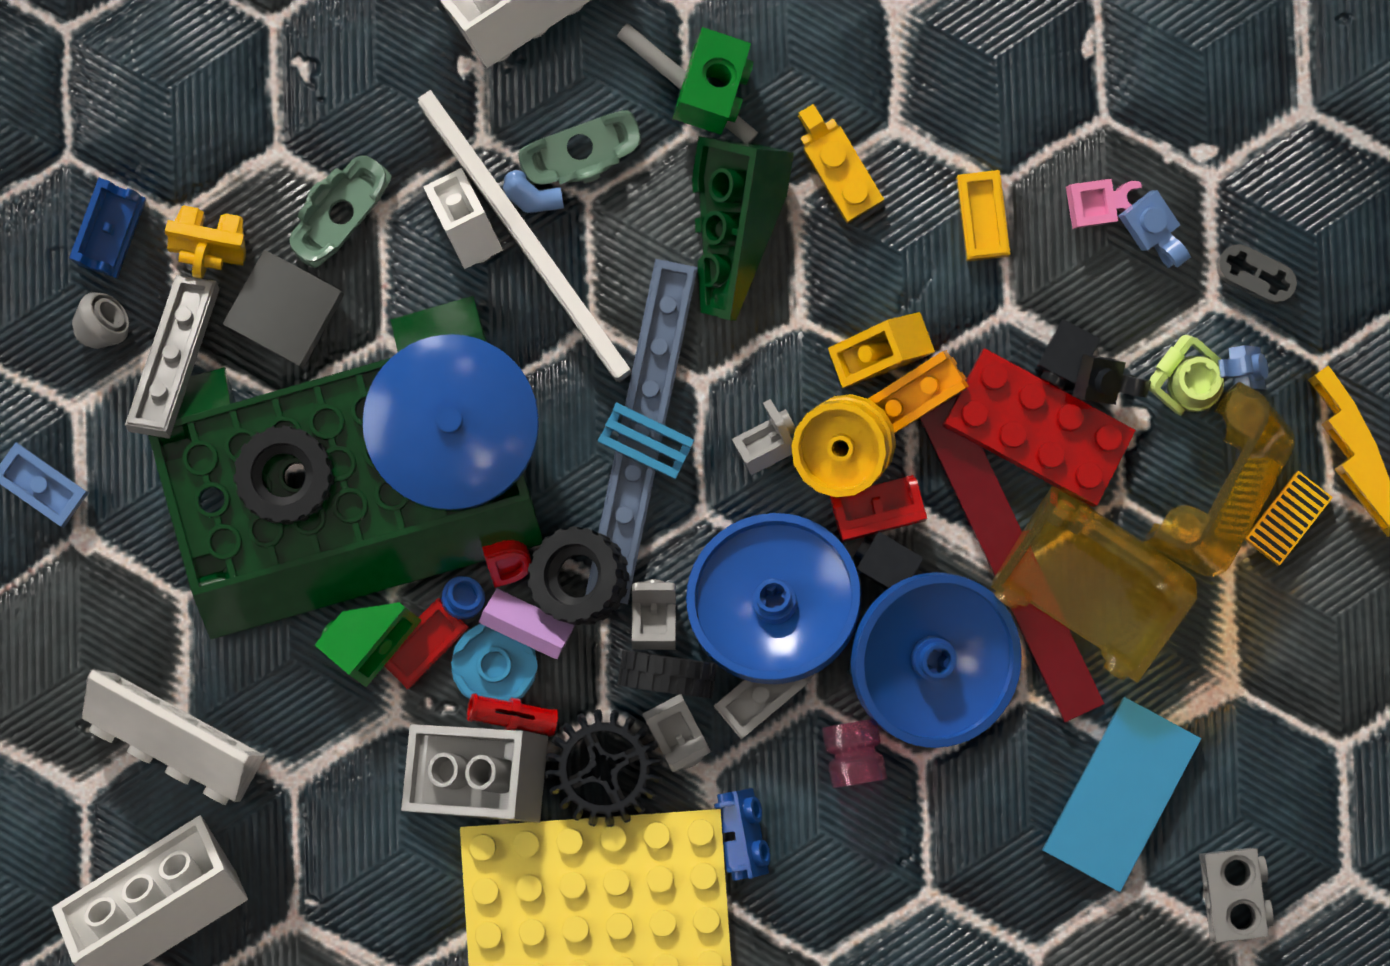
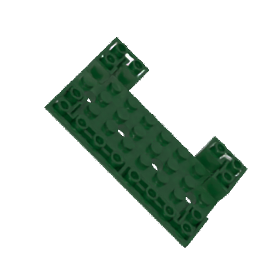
M474 296L390 319L397 352L416 341L438 335H465L486 341ZM390 358L238 402L234 400L225 367L198 374L189 379L170 439L148 435L191 592L210 640L484 562L486 560L482 547L506 540L520 541L528 549L542 545L543 537L524 472L512 487L494 500L463 510H438L425 507L405 498L393 489L379 474L370 460L363 433V411L368 391L376 375ZM273 426L275 428L291 426L294 429H301L307 432L327 451V455L333 465L332 476L334 477V482L330 487L329 492L331 494L328 501L325 500L321 505L322 509L317 514L314 512L310 515V519L303 522L297 521L290 525L271 523L251 512L245 506L242 499L239 498L236 492L238 490L237 485L234 483L233 474L236 473L235 460L236 457L239 458L242 452L240 449L244 443L247 444L257 432L262 433L266 431V428ZM279 454L268 460L263 468L262 480L264 486L271 494L278 497H289L301 489L291 488L285 481L286 470L291 465L302 464L298 458L290 454ZM210 488L220 489L225 499L223 507L214 513L206 512L201 505L203 493Z

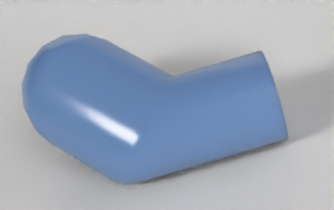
M513 170L506 174L503 185L504 193L522 211L535 213L564 209L561 187L538 190L526 180V174L523 171Z

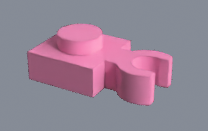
M1112 179L1066 186L1072 229L1117 222V210L1122 213L1132 205L1127 200V194L1129 191L1142 188L1141 182H1127L1119 186L1116 191H1113Z

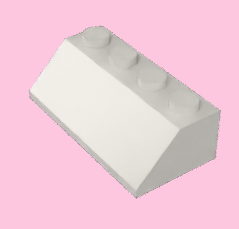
M440 0L470 47L487 68L496 62L507 59L513 51L531 39L542 36L549 27L566 16L575 14L584 4L590 1Z
M199 815L53 906L52 909L75 966H143L224 914L232 911L247 901L248 898L235 869L205 820Z

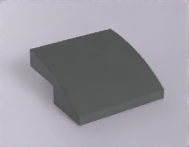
M264 250L222 325L287 361L304 368L345 293L288 261Z

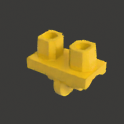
M183 205L175 221H167L165 235L168 236L167 250L179 253V262L193 265L192 276L194 278L202 279L207 268L221 270L223 262L244 265L246 248L243 218L241 216L221 215L217 229L203 227L205 220L203 211L199 208Z

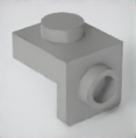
M771 399L763 402L770 420L732 439L737 452L751 475L771 467L776 462L792 455L791 445L793 440L791 435L795 433V425L787 410L784 409L778 412Z
M657 579L647 580L643 583H633L632 649L675 650L676 584L665 583Z
M677 695L642 714L673 772L681 768L687 769L697 765L705 755L711 752L682 695Z

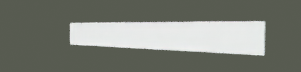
M429 90L419 97L418 103L423 113L615 381L621 382L631 375V369L432 91Z

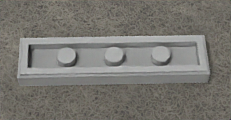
M180 275L175 276L125 423L129 432L170 439L220 289L216 281Z

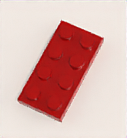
M986 348L981 350L966 379L969 387L958 394L942 426L1082 502L1096 507L1136 430Z

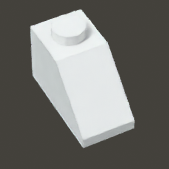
M462 168L424 186L464 269L474 264L482 263L492 255L503 250Z

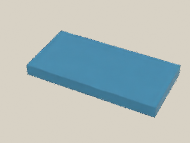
M1123 697L1042 851L1108 887L1121 892L1202 738Z

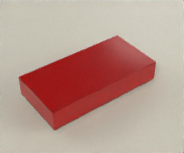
M439 597L419 616L422 621L384 665L408 690L470 629L461 619L454 618L445 611Z

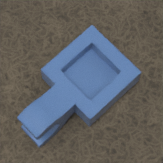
M1157 190L1148 192L1118 215L1141 251H1147L1154 246L1167 268H1170L1173 264L1175 267H1179L1191 258L1185 246L1171 234L1180 226V223Z
M1243 345L1228 348L1230 359L1218 360L1220 378H1233L1234 391L1254 392L1266 390L1265 379L1268 377V364L1266 357L1261 353L1260 347Z

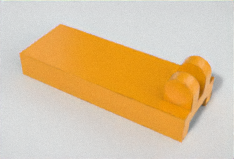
M944 350L868 399L885 411L894 427V434H896L969 386L965 381L967 378L964 373L960 372L957 368V362L954 357H951L947 350Z

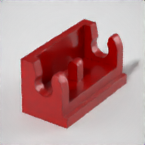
M914 475L870 486L853 496H830L841 543L874 535L878 531L882 533L927 520L919 485Z

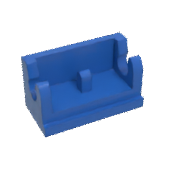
M98 177L69 259L79 266L118 279L146 198L130 188L123 189L114 185L111 181Z

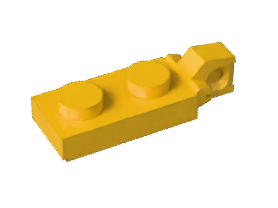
M814 104L800 111L798 118L808 133L800 138L804 146L803 151L845 222L849 223L883 203V196L841 126L838 127L834 119L825 123Z

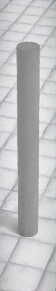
M627 23L620 30L617 37L681 90L686 71ZM737 116L735 123L727 121L725 125L730 132L747 144H750L758 134L754 128L739 116Z

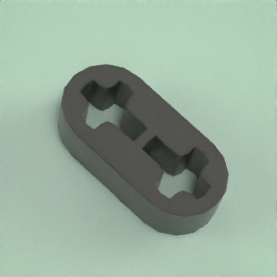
M1241 244L1232 245L1225 249L1218 258L1216 266L1220 278L1227 284L1261 301L1273 305L1281 304L1288 300L1296 290V276L1288 266L1248 246ZM1238 254L1244 257L1243 265L1255 271L1252 275L1245 271H1240L1236 276L1231 274V265L1226 262L1227 258L1234 259ZM1277 273L1282 275L1281 283L1287 287L1286 291L1279 290L1275 295L1269 292L1270 284L1258 278L1260 274L1268 278H1273Z

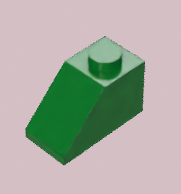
M400 602L342 611L335 620L326 625L321 638L316 642L315 646L349 676L367 687L422 620Z

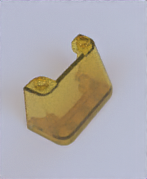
M1241 382L1236 383L1224 392L1214 412L1223 417L1226 423V435L1223 441L1240 449L1241 453L1208 514L1188 505L1178 506L1165 516L1161 525L1154 523L1143 541L1147 546L1207 577L1217 576L1231 566L1295 445L1292 429L1270 402L1258 391Z
M1054 486L1050 488L991 583V588L996 590L994 595L1001 602L1011 608H1016L1018 604L1027 607L1031 603L1100 648L1101 654L1106 660L1104 667L1110 673L1122 680H1125L1128 676L1137 683L1197 600V582L1185 569L1071 494Z

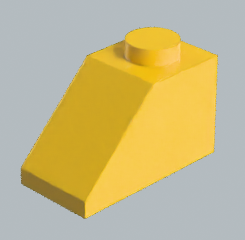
M920 312L888 319L828 348L842 388L904 367L935 352Z

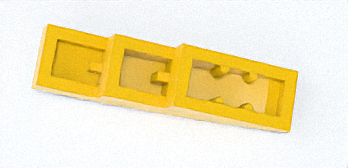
M1328 365L1308 381L1334 413L1333 416L1321 425L1348 458L1337 466L1335 471L1385 535L1390 537V479L1377 444L1355 402Z

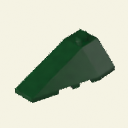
M698 136L692 174L693 193L699 194L701 217L695 218V233H702L703 255L697 262L701 313L730 321L737 320L787 197L794 152Z

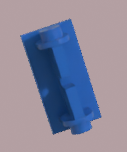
M753 788L717 794L718 803L714 804L715 809H721L722 834L735 831L736 840L723 842L726 872H731L732 881L769 874L770 850L768 844L762 838L760 827L762 807L760 801L754 795Z

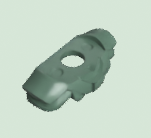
M625 110L607 114L539 139L523 147L518 153L520 167L531 184L544 185L556 181L560 185L566 182L583 181L584 184L591 183L601 178L600 174L607 171L613 165L620 163L619 158L633 152L641 143V134L638 123L630 111ZM577 134L587 136L593 146L591 154L583 160L572 158L567 150L569 139Z
M358 156L352 159L343 171L338 168L334 169L327 178L317 182L310 189L306 202L297 215L301 221L290 235L291 248L302 262L317 268L340 249L379 202L390 183L391 174L384 166L369 156ZM345 201L352 204L354 214L349 222L336 224L331 220L330 212L336 203Z

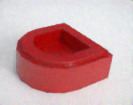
M506 540L482 547L495 588L517 582L529 573V563L531 564L530 553L526 545L520 541Z

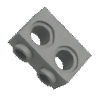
M1256 848L1199 854L1210 941L1218 943L1268 937L1267 926H1273L1274 918L1271 901L1264 900L1262 883L1268 882L1265 857L1258 856ZM1233 860L1240 861L1244 865L1246 872L1243 881L1237 885L1228 883L1224 875L1225 867ZM1245 904L1250 909L1251 920L1244 928L1237 929L1231 923L1230 913L1236 905Z

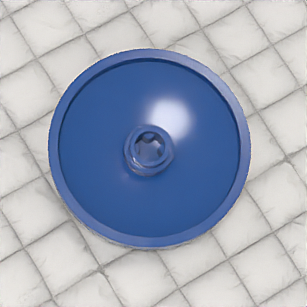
M465 335L432 336L416 341L397 352L376 375L368 391L363 411L365 444L368 454L379 474L393 489L405 498L425 507L438 510L474 508L490 502L506 492L526 470L536 448L539 432L537 402L523 371L499 348L486 341Z
M785 513L751 516L733 523L719 532L704 547L696 559L689 576L686 594L689 621L694 635L704 652L713 662L717 663L720 668L740 679L760 684H785L799 681L818 673L832 663L843 652L855 632L862 601L861 587L855 564L849 552L838 538L816 522Z
M934 572L915 575L894 584L884 591L864 614L857 628L851 650L853 685L866 713L880 728L890 735L906 743L921 747L941 748L958 745L980 735L1001 716L1010 703L1021 672L1022 652L1020 637L1016 624L1006 606L994 593L983 585L950 573Z

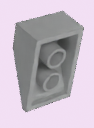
M410 724L401 811L540 823L548 736L516 730Z

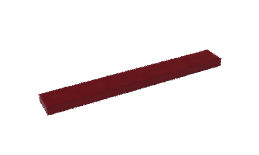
M957 395L919 418L1065 723L1103 705V699L983 448L942 426L957 398Z

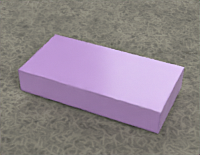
M499 589L495 590L479 620V623L554 659H558L575 626L556 620L553 616L545 614L540 608Z

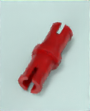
M473 693L468 703L467 721H478L503 726L504 730L518 729L546 734L551 737L554 735L557 727L558 710L521 704V699L511 697L509 701Z

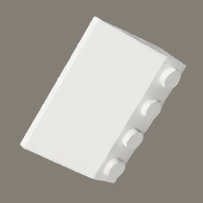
M92 670L88 676L82 719L92 724L89 732L110 743L113 742L115 737L130 744L127 750L129 754L149 764L153 758L168 765L165 770L166 774L185 784H188L191 778L206 786L203 794L223 805H226L229 799L234 802L242 800L265 755L115 673Z

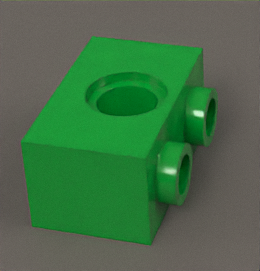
M702 27L694 44L672 119L719 135L722 134L727 121L735 123L743 98L736 96L739 83L747 84L754 61L747 59L751 43ZM707 78L719 79L724 84V87L711 85Z

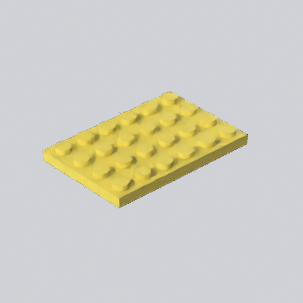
M721 809L630 815L631 821L627 823L622 820L621 816H613V827H607L605 817H598L596 826L589 825V818H580L578 821L566 819L540 821V823L523 822L460 827L469 966H732Z

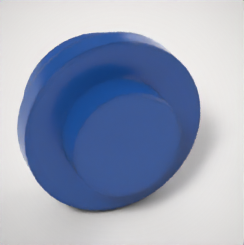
M459 576L446 583L442 590L441 602L445 611L452 617L470 619L481 611L485 602V594L483 588L476 580L466 576Z

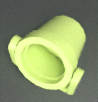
M1183 335L1174 347H1170L1156 366L1157 370L1149 379L1151 381L1149 391L1180 416H1182L1185 410L1188 412H1201L1209 409L1219 400L1224 389V378H1220L1218 360L1221 359L1198 338ZM1191 346L1203 355L1184 358ZM1166 379L1169 395L1160 388Z

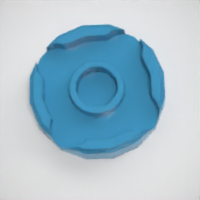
M478 624L463 634L454 647L451 662L453 680L460 692L468 699H470L473 693L509 701L511 697L521 699L534 684L538 669L535 649L482 624Z

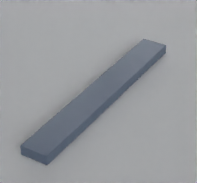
M655 259L625 407L665 425L698 267ZM622 417L621 424L662 443V435ZM619 433L618 442L658 461L659 452ZM615 451L598 533L609 537L611 542L616 543L621 548L622 556L626 557L628 563L626 568L629 573V581H627L626 585L628 590L620 603L628 605L656 470ZM593 560L585 596L595 588L598 580V570Z

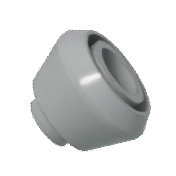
M92 292L86 294L80 300L72 320L74 335L81 344L94 349H100L119 344L126 339L129 331V319L125 309L115 298L104 293Z

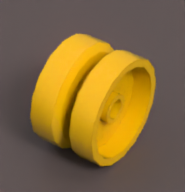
M848 394L833 396L808 412L795 429L791 449L794 466L805 483L818 493L833 497H844L858 494L870 487L882 476L892 462L896 441L894 427L882 408L870 399ZM838 441H845L848 444L849 450L847 447L840 448Z

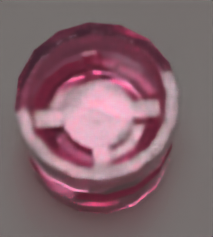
M873 719L822 728L826 751L835 756V759L828 764L832 788L888 779L884 755L875 752V747L881 742L879 726Z

